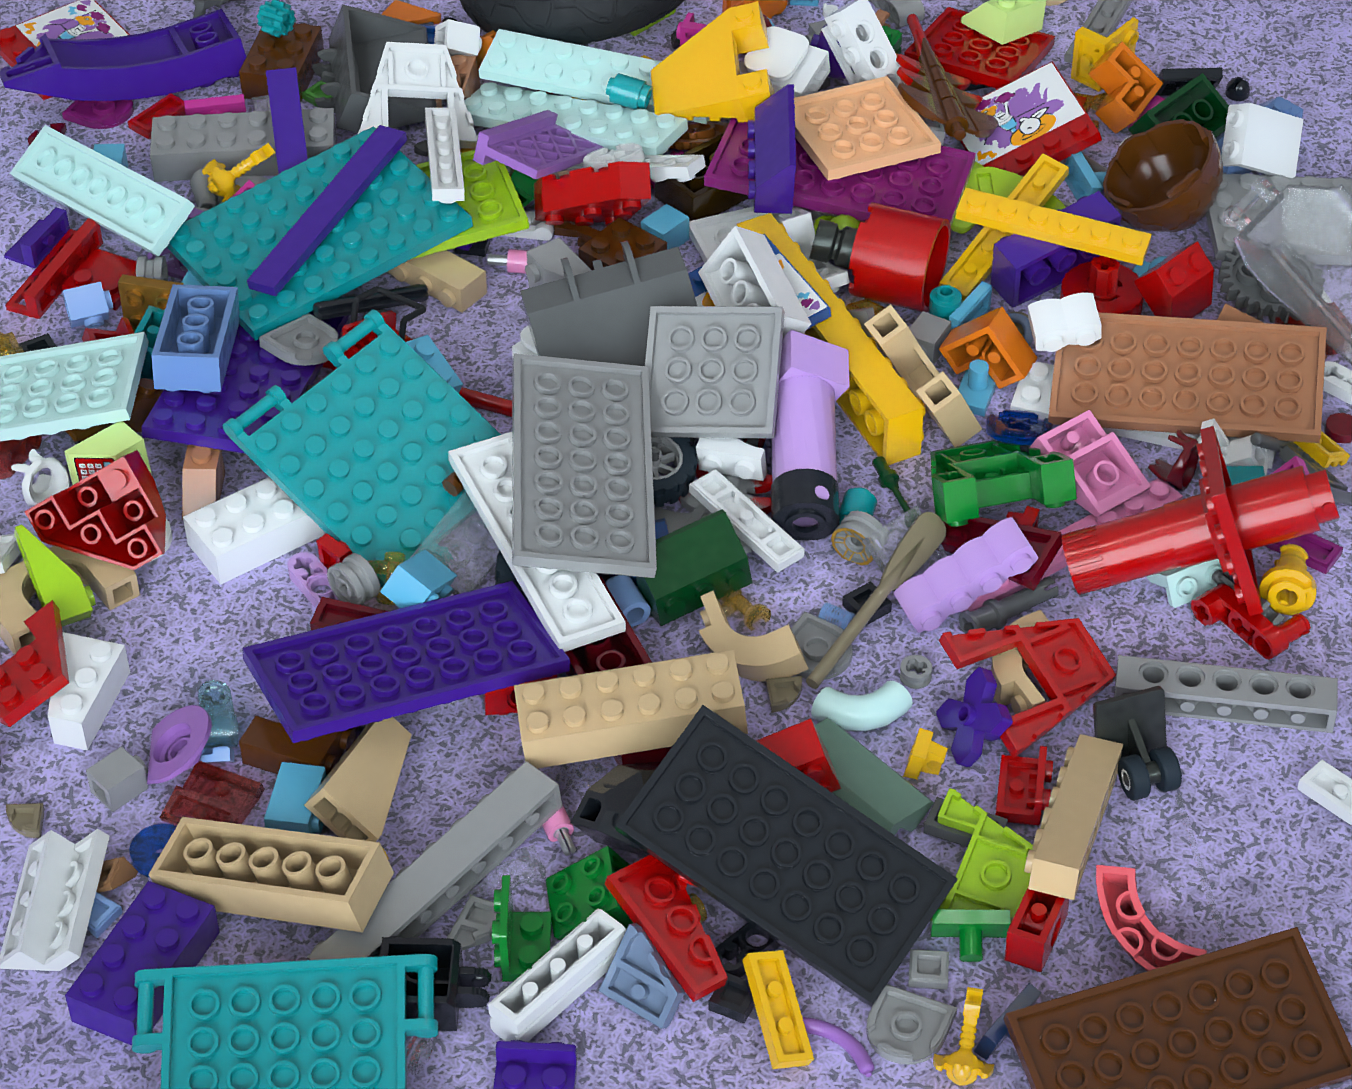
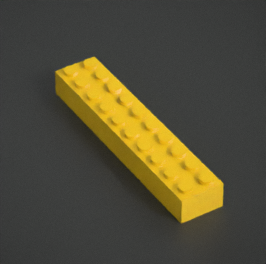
M771 213L737 223L736 226L765 234L830 307L831 317L807 329L804 334L848 349L849 388L836 402L876 455L884 457L888 465L920 455L921 443L924 440L922 427L923 417L926 414L925 406L922 400L916 398L911 392L907 381L896 373L889 358L881 354L874 339L866 335L859 320L856 317H852L846 309L844 301L841 298H837L831 290L829 282L826 279H822L816 271L814 263L811 260H807L801 252L799 244L792 241L784 225L778 223Z

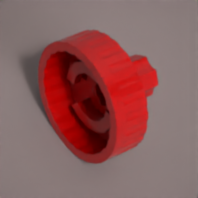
M1104 256L1093 257L1092 261L1079 264L1070 269L1062 279L1060 299L1076 293H1093L1097 310L1100 313L1141 315L1144 300L1134 283V280L1139 276L1131 269L1121 265L1116 259Z

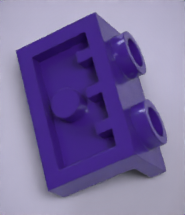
M522 1040L496 1042L497 1062L493 1089H575L577 1075V1051L575 1045L562 1042L532 1043Z

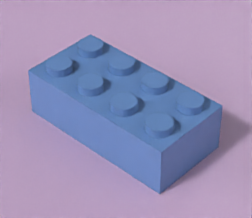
M172 285L151 355L154 389H165L172 392L179 390L200 391L202 393L221 392L240 322L238 287Z

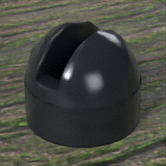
M1235 77L1228 82L1225 94L1229 99L1244 101L1249 97L1250 86L1248 81L1243 80L1241 77Z

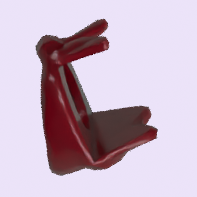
M1177 430V437L1173 435L1168 436V440L1184 448L1175 464L1172 466L1160 459H1155V464H1150L1148 468L1159 479L1170 482L1180 490H1185L1192 481L1199 459L1196 447L1198 441L1186 436L1181 430Z

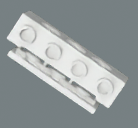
M868 0L852 1L824 18L827 26L822 28L821 31L850 85L888 76L896 87H898L899 83H904L896 73L898 68L901 67L896 61L897 55Z

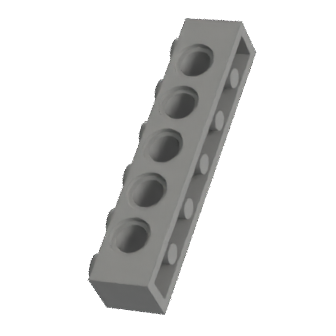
M1118 655L1114 697L1161 686L1165 692V715L1333 733L1337 715L1338 678Z

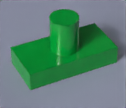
M938 909L930 921L931 937H959L960 961L980 962L983 960L982 938H1007V931L1011 924L1010 910Z

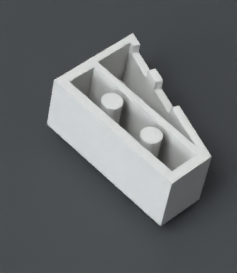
M63 632L69 684L50 697L48 720L55 744L88 750L130 673L125 645Z

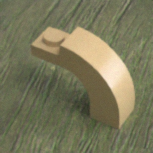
M714 591L700 596L705 607L704 610L700 611V615L706 627L698 631L711 653L734 650L740 677L752 681L766 682V679L792 677L809 669L789 624L761 636L741 635L731 629L723 607Z
M1041 610L1020 617L1010 625L1018 624L1020 628L1035 626L1036 622L1049 620ZM1017 648L992 656L991 671L997 682L994 699L996 703L1002 705L1011 703L1015 714L1045 703L1043 696L1026 675L1025 670L1029 666Z

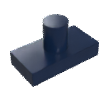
M1028 983L983 1035L974 1052L988 1060L1007 1037L1012 1040L1003 1019L1005 1014L1034 1005L1042 992L1031 983Z

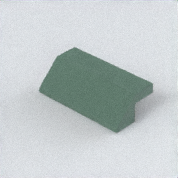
M826 718L816 724L815 727L826 747L841 789L832 793L893 835L900 828L910 832L915 830L934 802L831 719Z

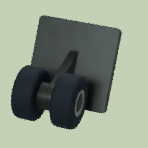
M1161 686L1097 701L1093 704L1095 738L1123 744L1121 759L1118 762V775L1122 789L1130 800L1135 801L1148 797L1151 792V784H1155L1161 792L1176 790L1181 786L1182 773L1178 758L1174 751L1167 746L1165 692Z

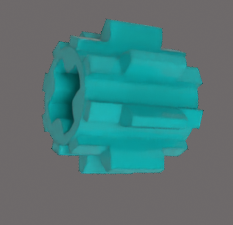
M272 0L271 2L265 1V4L259 7L257 24L262 27L261 31L280 38L281 34L287 35L289 31H292L296 18L294 16L295 11L291 10V5L280 0Z

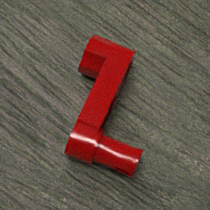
M1223 583L1191 601V610L1195 618L1204 626H1211L1219 620L1222 621L1262 657L1268 660L1287 650L1289 644L1310 633V623L1300 613L1293 615L1292 618L1278 626L1273 625L1261 613L1249 616L1246 604L1239 605L1235 591Z

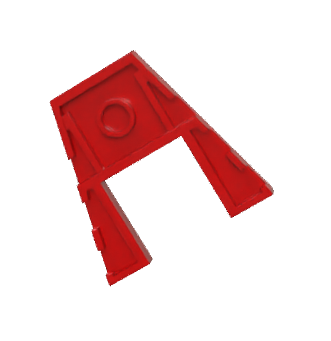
M1079 618L1036 622L1035 626L1022 628L1018 624L1007 625L1003 630L986 631L985 628L970 629L966 634L952 635L951 632H944L939 639L940 644L957 670L1017 648L1051 700L1011 716L1013 720L1012 725L999 737L1013 758L1017 757L1106 688L1116 677V673Z

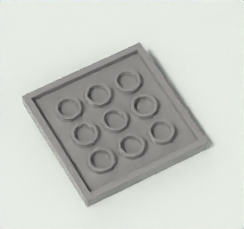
M651 306L645 366L648 367L651 437L774 438L785 315L783 307Z

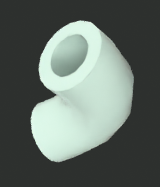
M887 681L873 693L864 695H849L831 687H825L814 700L811 716L818 722L829 718L845 731H869L885 727L897 720L912 707L913 702L908 690L895 681Z

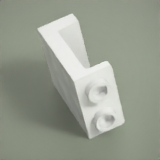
M1252 103L1229 105L1221 155L1223 166H1239L1269 176L1283 175L1287 178L1295 177L1304 119Z

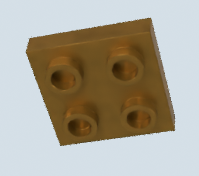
M122 274L118 281L123 318L129 319L135 331L149 305L165 310L172 285H184V283Z

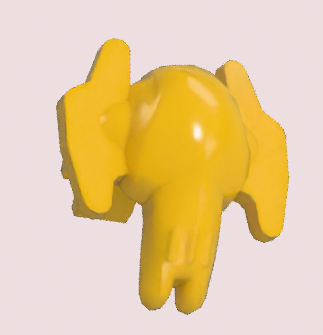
M269 142L251 153L247 159L242 160L241 163L239 162L231 170L227 171L225 164L218 163L215 159L207 163L202 173L203 175H209L207 178L208 191L217 196H223L222 202L231 198L240 189L238 184L235 186L236 178H240L242 174L244 175L247 171H250L252 167L259 165L275 154Z
M967 987L963 1011L964 1020L963 1026H961L962 1033H960L959 1037L961 1040H959L958 1045L960 1047L958 1051L949 1055L934 1054L933 1057L935 1069L938 1071L945 1069L948 1079L959 1086L973 1083L977 1080V1075L986 1079L992 1075L994 1070V1064H988L985 1061L979 1060L972 1052V1048L975 1046L976 1025L980 1015L983 989Z

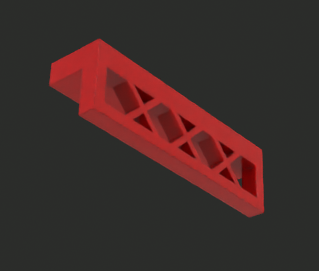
M88 218L77 231L69 229L5 304L6 310L40 319L63 292L62 284L96 248L99 249L103 244L100 225ZM22 299H25L26 306L19 304Z

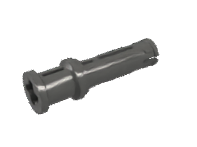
M1047 576L1040 580L1034 591L1026 587L999 601L988 599L981 608L972 612L966 610L960 613L958 619L960 628L965 634L970 629L985 628L986 631L993 628L997 630L1002 629L1009 618L1051 598H1056L1059 594L1058 586L1045 591V588L1055 583L1051 577Z

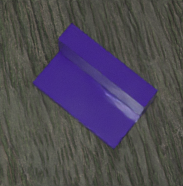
M55 207L44 220L39 219L4 254V258L36 268L70 229L67 211Z

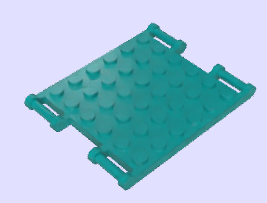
M374 309L364 316V320L339 340L336 342L331 341L323 347L324 355L337 369L297 400L291 403L284 391L279 386L273 385L265 392L266 396L236 419L230 418L222 425L227 436L325 533L337 541L345 542L351 549L352 554H359L369 562L378 577L381 588H383L399 564L425 549L445 566L449 567L453 564L451 555L437 545L478 511L465 489L457 496L450 495L444 489L442 481L454 471L449 462L448 451L501 435L385 323L382 315ZM371 331L378 336L350 359L344 355L345 351ZM275 407L280 412L250 436L244 432L245 428L271 408Z
M431 954L139 970L135 972L134 986L138 988L137 1033L132 1037V1051L148 1054L156 1050H162L160 1089H407V1036L432 1038L438 1035V1021L434 1019V973L438 970V958ZM406 972L418 973V1018L406 1019ZM164 986L162 1033H153L154 988Z

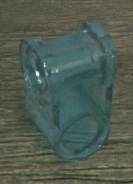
M206 681L199 687L198 691L199 706L209 713L212 721L211 733L204 748L237 747L238 721L234 714L231 690L221 681Z

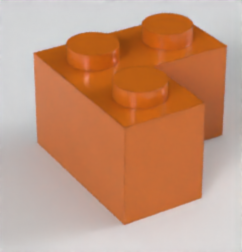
M1120 42L1102 55L1088 73L1108 94L1095 114L1115 134L1136 121L1164 84L1123 42Z
M1002 306L952 329L939 347V351L956 375L968 370L969 364L973 360L980 359L986 361L989 364L988 374L996 382L995 384L999 389L1024 379L1038 358Z

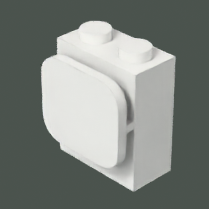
M776 26L767 27L769 48L747 52L744 62L741 61L739 63L740 75L767 69L774 93L787 84H794V98L817 93L830 73L828 51L809 45V41L804 35Z

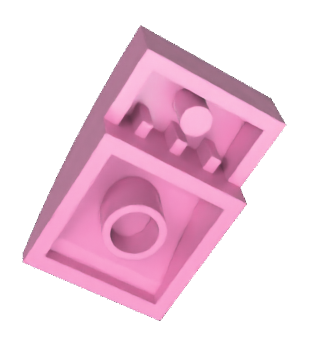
M1090 410L1037 437L1029 447V449H1040L1041 455L1050 454V452L1054 451L1073 459L1077 499L1074 501L1096 517L1120 506L1152 487L1114 432L1106 434Z

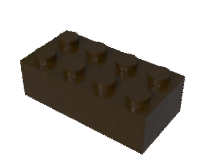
M724 133L681 154L704 156L706 167L696 173L694 179L686 182H678L677 179L655 182V197L664 205L668 204L687 215L689 221L718 215L748 199V196L744 194L704 186V176Z

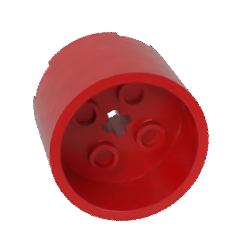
M872 202L868 206V212L871 214L868 220L860 222L853 243L849 269H852L854 283L850 282L848 287L851 296L927 313L929 311L930 292L940 286V281L944 275L950 245V222L945 218Z

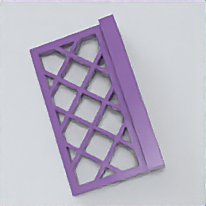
M545 110L480 131L473 161L481 165L498 161L527 176L538 179L581 164L587 154L604 147L557 125L558 114Z

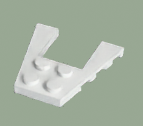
M386 42L358 134L373 126L375 128L379 125L388 127V97L446 99L447 108H456L460 148L476 149L479 135L475 133L474 121L465 105V96L456 80L457 74L447 46Z

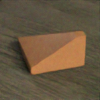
M124 856L106 860L103 862L96 892L113 890L135 878L138 871Z

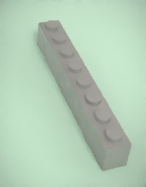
M527 761L517 770L511 771L490 794L484 795L477 803V806L463 818L457 819L449 831L436 842L430 843L422 855L398 872L395 879L387 885L363 933L337 929L325 941L319 942L313 948L311 954L307 956V959L379 957L382 937L418 938L563 807L559 784Z

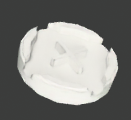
M618 144L615 151L612 149L609 152L608 148L604 147L587 154L583 159L584 168L593 167L594 172H598V169L608 167V163L618 161L643 162L645 155L642 146L639 144Z

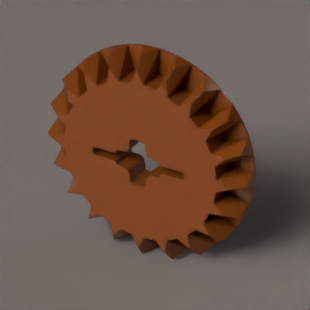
M708 121L707 124L687 122L688 130L669 148L689 151L724 133L729 123Z

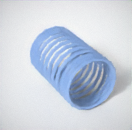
M828 602L822 606L819 613V618L825 620L826 615V621H828L829 616V622L833 618L832 624L834 619H836L835 625L837 620H839L838 627L840 621H842L840 628L843 630L847 627L848 621H851L855 616L854 613L842 608L840 609V607Z

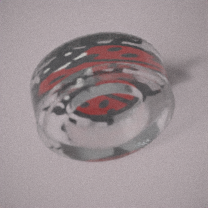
M412 1036L408 1041V1073L413 1075L419 1074L428 1062L433 1049L431 1038Z

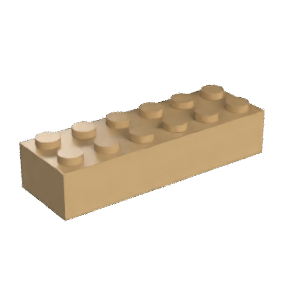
M733 649L514 685L525 762H529L537 769L671 747L702 705L745 734H748L745 704Z
M182 817L148 875L152 882L214 905L217 912L363 933L394 872L380 842Z

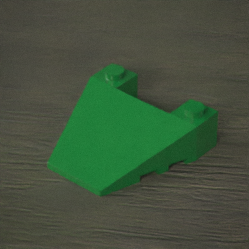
M995 440L930 451L935 514L942 521L948 523L949 526H963L969 523L968 519L979 518V508L1027 499H1034L1045 505L1046 508H1059L1066 505L1065 501L1077 499L1073 459L1059 452L1053 451L1050 454L1041 455L1040 449L1030 448L1029 453L1021 452L1020 445Z

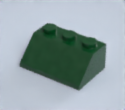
M1202 73L1146 112L1128 130L1134 135L1146 132L1155 125L1166 121L1184 119L1186 121L1192 120L1207 130H1211L1215 138L1225 132L1229 105Z
M723 509L656 539L657 570L655 578L636 576L638 589L651 608V616L660 626L703 607L700 596L714 591L716 597L720 599L753 583L748 557Z

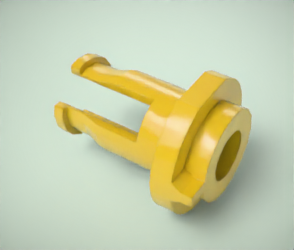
M1287 544L1280 547L1281 555L1279 560H1274L1275 567L1269 569L1262 576L1259 591L1261 598L1267 600L1270 603L1269 607L1276 613L1294 615L1308 610L1313 605L1316 599L1317 586L1314 578L1307 571L1305 563L1306 559H1308L1307 552L1298 545Z

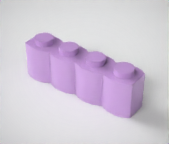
M1009 517L994 524L983 536L963 544L953 555L938 560L923 574L905 581L893 594L918 633L933 631L949 615L967 610L979 596L998 590L1009 577L1028 571L1039 557L1013 517Z

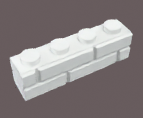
M602 909L595 910L586 918V922L580 923L534 963L532 969H527L488 1003L489 1015L491 1016L490 1028L504 1041L522 1040L529 1042L607 973L626 932V928Z

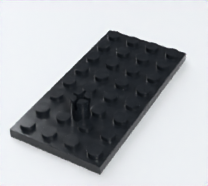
M704 705L701 706L614 828L624 837L871 1007L958 880V878Z

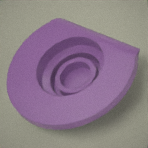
M190 705L177 709L167 715L153 728L147 785L169 781L199 762L212 728L211 717L202 707Z

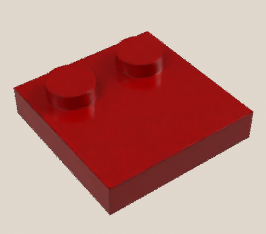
M96 248L62 284V290L101 282L103 291L109 290L113 310H117L121 306L118 281L122 274L136 276L137 261Z

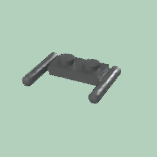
M1258 432L1251 435L1250 441L1252 445L1279 452L1278 456L1285 462H1288L1294 456L1304 460L1309 474L1325 470V468L1302 449L1298 448L1293 442L1278 440L1275 437ZM1326 469L1334 501L1352 506V492H1348V487Z

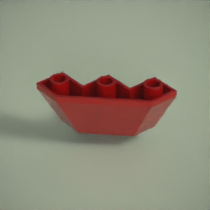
M138 450L119 458L71 487L50 496L24 511L41 542L131 570H135L165 553L166 513L155 480Z

